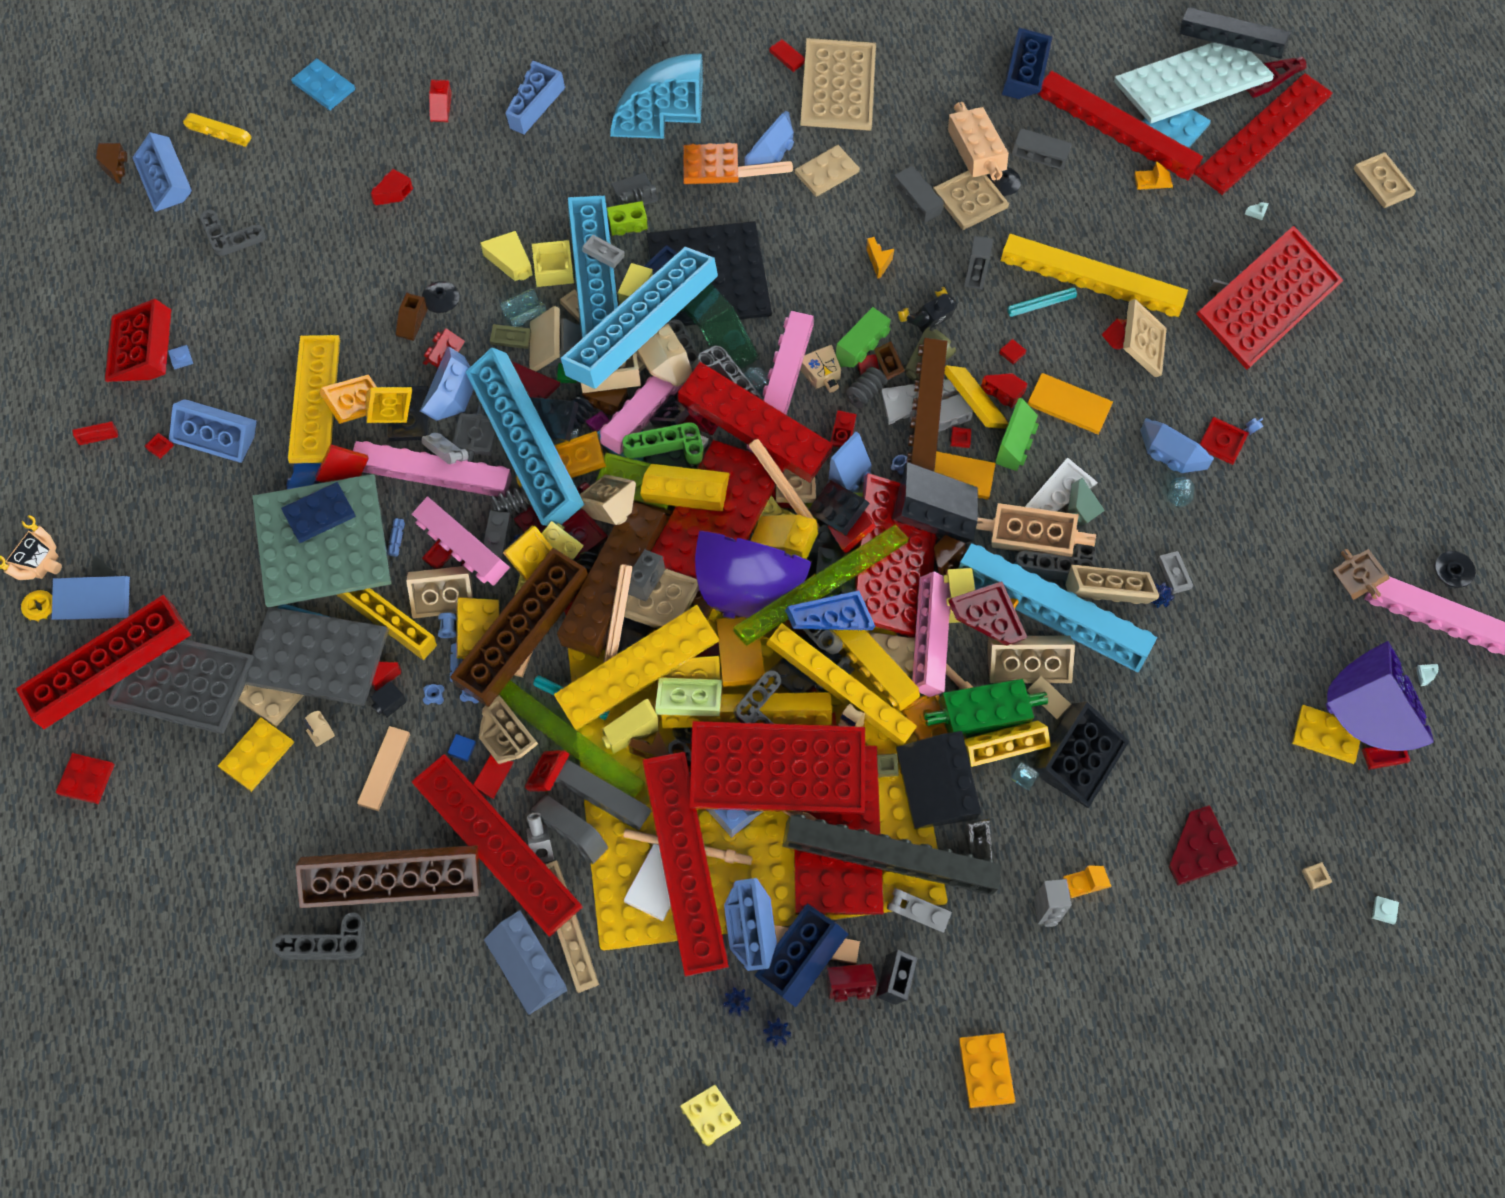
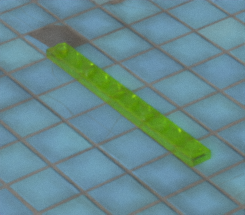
M895 524L734 626V633L746 646L788 620L789 618L785 611L788 606L824 597L908 543L909 538Z
M509 681L500 692V697L509 708L610 785L633 798L645 785L643 780L512 681Z

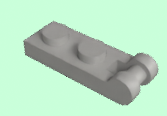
M431 433L428 436L422 437V444L447 464L456 463L457 460L461 462L468 460L466 449H459L440 433Z
M894 889L892 894L894 897L892 902L888 904V910L944 933L952 912L899 889ZM902 899L907 901L905 909L899 907Z

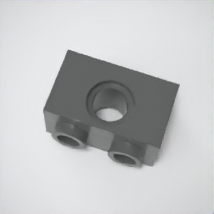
M644 549L632 568L628 595L647 601L666 570L663 556Z

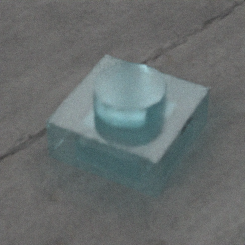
M1021 762L1011 780L1029 791L1039 773Z

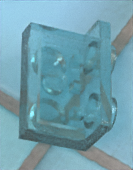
M529 289L500 303L506 321L513 327L521 326L526 321L532 318L535 319L547 311L545 305L537 298L534 289Z

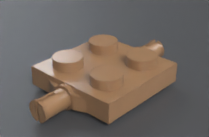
M1344 549L1345 552L1342 551L1341 555L1345 561L1333 569V572L1353 600L1366 592H1369L1373 599H1377L1376 595L1380 597L1381 593L1376 587L1390 579L1386 571L1369 549L1352 556L1348 549Z

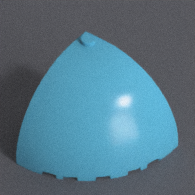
M686 54L668 58L654 64L637 76L627 87L617 104L611 125V136L664 138L665 122L701 123L702 54Z

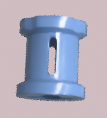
M448 612L439 614L440 630H438V636L440 638L456 637L454 622L457 620V616Z

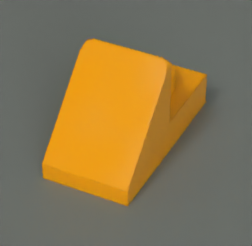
M1158 162L1155 163L1154 169L1151 171H1135L1134 173L1137 190L1173 187L1170 172Z
M875 237L868 238L866 250L877 278H881L893 259L894 249L882 251Z
M1087 866L1084 871L1063 877V879H1067L1070 899L1111 887L1104 866Z

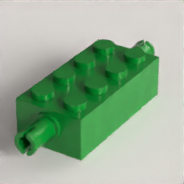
M1023 679L945 692L939 699L941 711L924 713V720H927L925 722L926 726L944 723L947 733L962 731L963 737L986 734L1030 723L1034 719L1031 707L1047 705L1048 697H1044L1047 696L1045 691L1028 695Z

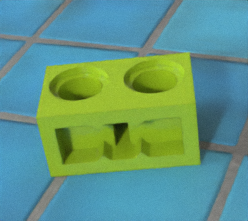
M643 201L606 207L611 235L621 236L625 233L642 232L648 229Z

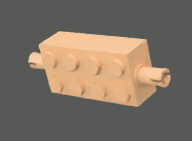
M958 102L954 106V110L957 113L949 114L948 131L972 177L990 174L992 180H996V178L999 180L1003 175L1002 171L1007 170V149L983 107L967 110L964 102H961V105Z
M1000 503L997 505L996 517L993 520L978 518L976 526L978 530L992 531V548L1019 552L1032 551L1072 557L1074 545L1082 544L1094 547L1096 534L1083 533L1076 530L1078 514Z

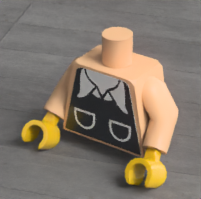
M27 516L32 520L33 524L26 525L22 521V525L24 528L32 529L33 531L27 532L6 561L4 557L0 556V569H3L4 573L17 580H30L35 577L43 579L48 571L58 574L62 565L56 562L59 556L55 552L56 545L52 537L41 526L35 525L34 517Z

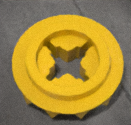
M44 590L29 593L21 604L23 615L30 621L35 620L39 622L43 618L47 619L48 615L52 613V595ZM35 601L42 604L41 611L36 608Z

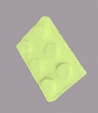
M659 678L655 713L659 715L720 717L722 680Z

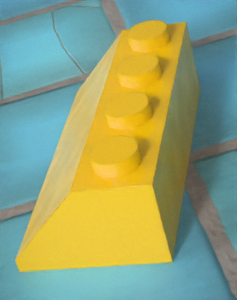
M650 464L644 474L640 494L643 501L648 503L723 511L729 473Z

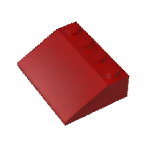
M152 299L112 316L105 374L106 382L152 380L166 374L171 321L170 308L158 300Z

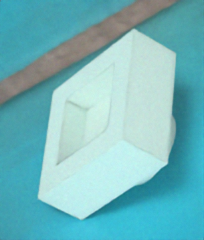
M1379 896L1375 897L1372 918L1395 924L1399 902Z

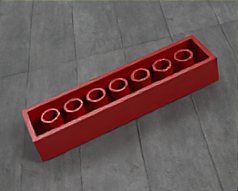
M699 362L678 391L679 402L748 445L754 440L759 439L773 460L784 464L786 469L809 483L812 482L832 452L833 444L702 362Z
M163 594L16 688V691L31 720L41 728L46 729L191 636V633L175 606Z

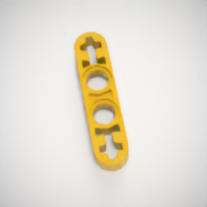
M188 113L183 121L188 129L207 135L211 134L210 136L222 140L227 139V141L238 145L247 146L251 140V135L241 128L193 113Z

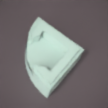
M1261 202L1249 206L1245 215L1262 220L1268 203Z
M1438 664L1417 665L1416 671L1420 686H1425L1434 680L1438 673Z

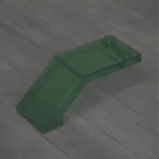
M711 283L681 310V312L685 311L702 330L710 348L713 346L722 347L740 370L760 359L733 306Z

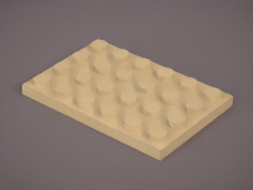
M806 39L800 126L856 130L872 129L876 43Z

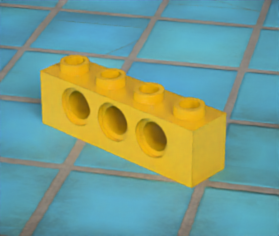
M1040 721L964 739L971 767L1051 747L1048 726Z

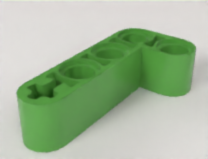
M684 423L632 433L623 438V454L629 459L683 449L685 459L689 464H699L703 459V444L699 429L694 423ZM691 433V434H693L694 436L689 437V436H686V434ZM672 437L674 440H667V438ZM649 441H654L655 443H654V444H648L647 442H649ZM691 451H697L698 453H697V454H692V453H690V452H691Z

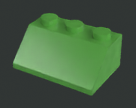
M872 307L837 343L836 357L840 367H854L858 362L861 363L866 358L867 353L876 348L879 340L889 334L891 319Z
M1018 398L995 462L997 465L1014 471H1018L1019 465L1024 466L1027 457L1024 454L1025 449L1030 450L1033 441L1030 436L1031 434H1036L1039 426L1036 423L1038 415L1022 398Z

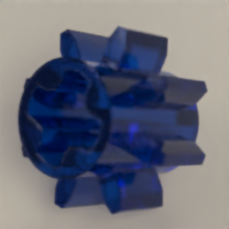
M1166 582L1162 583L1161 586L1155 583L1159 598L1153 601L1157 608L1162 604L1165 607L1169 606V601L1175 598V596L1171 595L1173 588L1166 586Z
M734 987L731 995L725 993V997L729 1001L724 1002L723 1007L730 1008L729 1015L735 1012L741 1017L742 1010L749 1011V1007L745 1003H749L751 997L745 998V989L739 992ZM734 998H738L741 1001L740 1006H736L733 1003Z
M777 1018L776 1022L772 1024L768 1020L769 1029H763V1034L768 1035L766 1044L771 1041L774 1043L775 1048H777L780 1042L786 1045L785 1036H791V1032L786 1031L788 1022L782 1024L780 1019ZM773 1029L777 1031L781 1029V1037L778 1035L773 1036Z

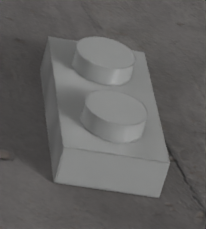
M592 235L582 246V252L613 269L624 258V251L595 235Z
M1176 551L1159 556L1158 561L1172 594L1192 589V581L1179 552Z

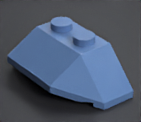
M783 112L745 156V166L780 162L784 152L792 148L794 144L793 128L789 112Z
M447 347L420 410V412L435 421L465 412L474 390L466 374V371L470 368L465 356L451 347Z
M1148 418L1144 420L1140 430L1147 453L1154 460L1161 461L1168 465L1171 470L1180 473L1207 470L1210 467L1214 457L1208 454L1198 443L1164 423L1151 421Z
M757 878L737 880L734 882V887L724 904L730 950L744 964L747 971L768 969L777 944L771 898Z

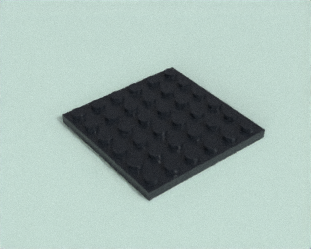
M756 221L646 233L650 260L666 245L677 253L684 247H688L715 258L718 276L671 320H680L684 326L772 316Z

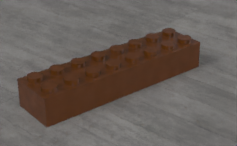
M633 503L632 513L627 516V520L620 525L614 526L557 632L561 646L599 658L608 639L620 565H630L633 568L644 549L651 552L667 524L664 512Z
M552 548L450 676L455 685L489 708L579 593L588 576L586 568L555 548Z
M478 845L300 857L295 865L300 908L479 896L481 890Z

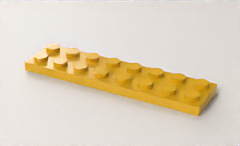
M339 335L300 336L288 451L289 463H322L332 442L334 415L319 391L322 387L337 383L340 348Z
M695 605L556 692L554 696L577 731L720 640L698 605Z

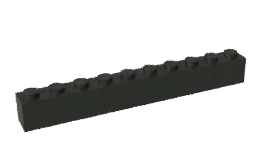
M800 814L791 815L786 821L782 847L989 895L994 894L999 889L1001 864L994 863L992 859L980 860L970 854H955L949 849H933L928 844L916 845L907 839L895 840L885 834H870L869 831L864 829L852 830L846 825L837 824L835 826L827 824V821L821 819L814 821L806 819V816Z

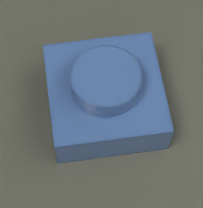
M187 345L168 351L174 369L193 364Z

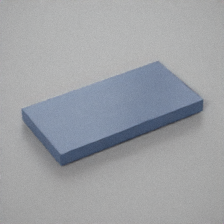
M130 577L53 578L52 620L127 618L129 616Z

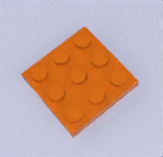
M737 143L684 145V184L739 182Z

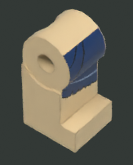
M849 704L842 713L838 726L863 727L865 713L857 711L852 704Z
M320 711L312 712L304 719V723L308 727L306 731L316 747L335 736Z

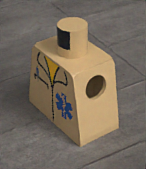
M829 345L804 355L800 371L816 389L826 386L829 392L836 391L839 388L836 381L840 379L841 368L833 346Z

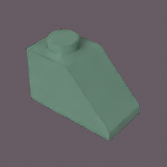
M1083 478L1071 484L1068 511L1071 514H1078L1077 524L1080 527L1093 520L1105 510Z

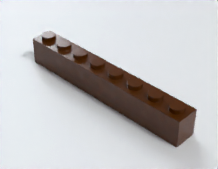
M924 338L923 343L918 346L917 356L921 357L920 362H917L915 373L919 374L918 380H915L914 392H917L916 398H913L912 410H915V414L911 416L910 428H913V433L909 435L908 446H911V452L907 453L906 462L934 472L948 341Z

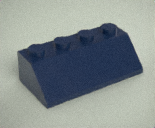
M1022 28L1018 29L1011 51L1002 95L1021 99L1041 91L1052 36Z
M806 904L776 945L770 967L758 970L754 976L796 1007L849 934L833 920L809 904Z

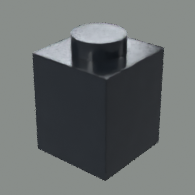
M391 681L370 696L374 703L371 705L378 715L383 713L386 718L406 703L404 695Z

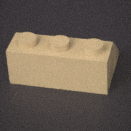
M465 566L408 572L406 581L412 619L438 616L441 613L447 612L457 614V598H473L471 572Z

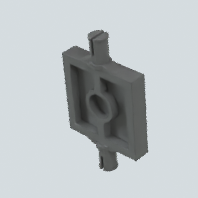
M481 403L477 413H460L452 442L459 449L467 450V461L472 462L474 454L491 456L496 432L488 416L484 415L485 410Z

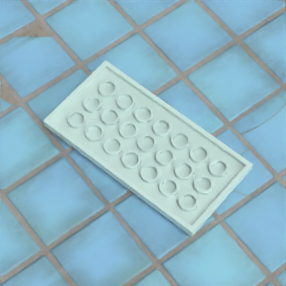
M1212 42L1115 76L1114 82L1151 124L1273 80L1274 74L1251 51Z

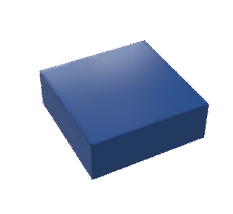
M456 734L448 750V755L468 762L476 741Z

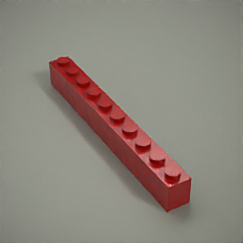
M1051 71L1043 80L1041 91L1038 93L1043 100H1048L1055 104L1057 108L1069 112L1073 117L1083 120L1087 125L1093 126L1103 134L1111 136L1117 142L1125 144L1134 152H1139L1146 156L1148 160L1158 162L1164 168L1174 172L1178 177L1189 181L1199 168L1203 159L1202 155L1054 71Z

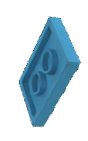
M315 59L291 79L294 85L328 110L334 108L355 90V86L319 59Z

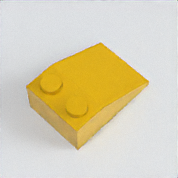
M371 387L366 392L365 399L367 423H407L412 387Z
M801 515L761 516L750 541L785 551L786 554L791 556L797 555L807 560L818 535L817 520Z

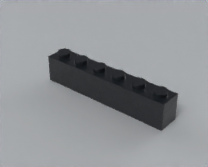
M1189 7L1182 19L1180 34L1279 59L1283 57L1291 33Z

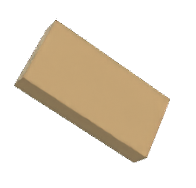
M1042 676L1027 690L1030 694L1045 691L1047 696L1044 697H1048V704L1042 706L1057 720L1072 705Z

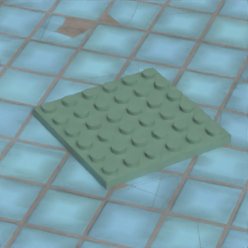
M374 474L253 495L264 598L267 607L392 584ZM338 482L356 517L299 544L281 508Z

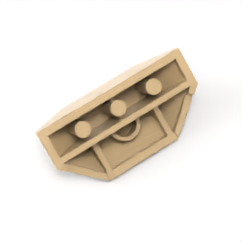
M665 324L637 350L651 375L670 382L676 387L683 385L692 373L687 353L669 324Z
M500 695L496 697L489 708L487 706L483 708L479 739L498 764L521 758L538 745L537 741Z

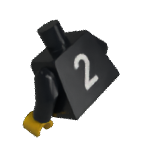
M942 287L941 291H935L937 298L923 305L915 315L909 314L908 308H904L903 311H897L900 322L907 321L917 326L923 333L926 328H933L951 318L958 305L957 301L947 293L945 287Z

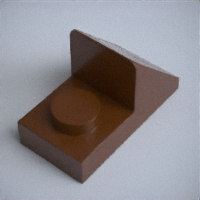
M659 731L652 745H649L650 743L644 739L636 740L633 738L629 744V753L645 759L669 755Z

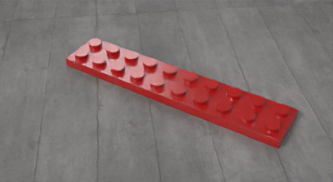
M1304 73L1196 170L1195 175L1223 195L1328 100L1333 92Z
M685 751L643 759L642 762L684 976L687 977L729 968L697 809H689L690 774Z
M445 754L411 781L467 846L478 845L479 859L549 937L583 908L580 902Z

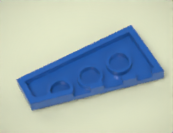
M859 590L791 605L785 610L793 629L873 630L875 628V624Z

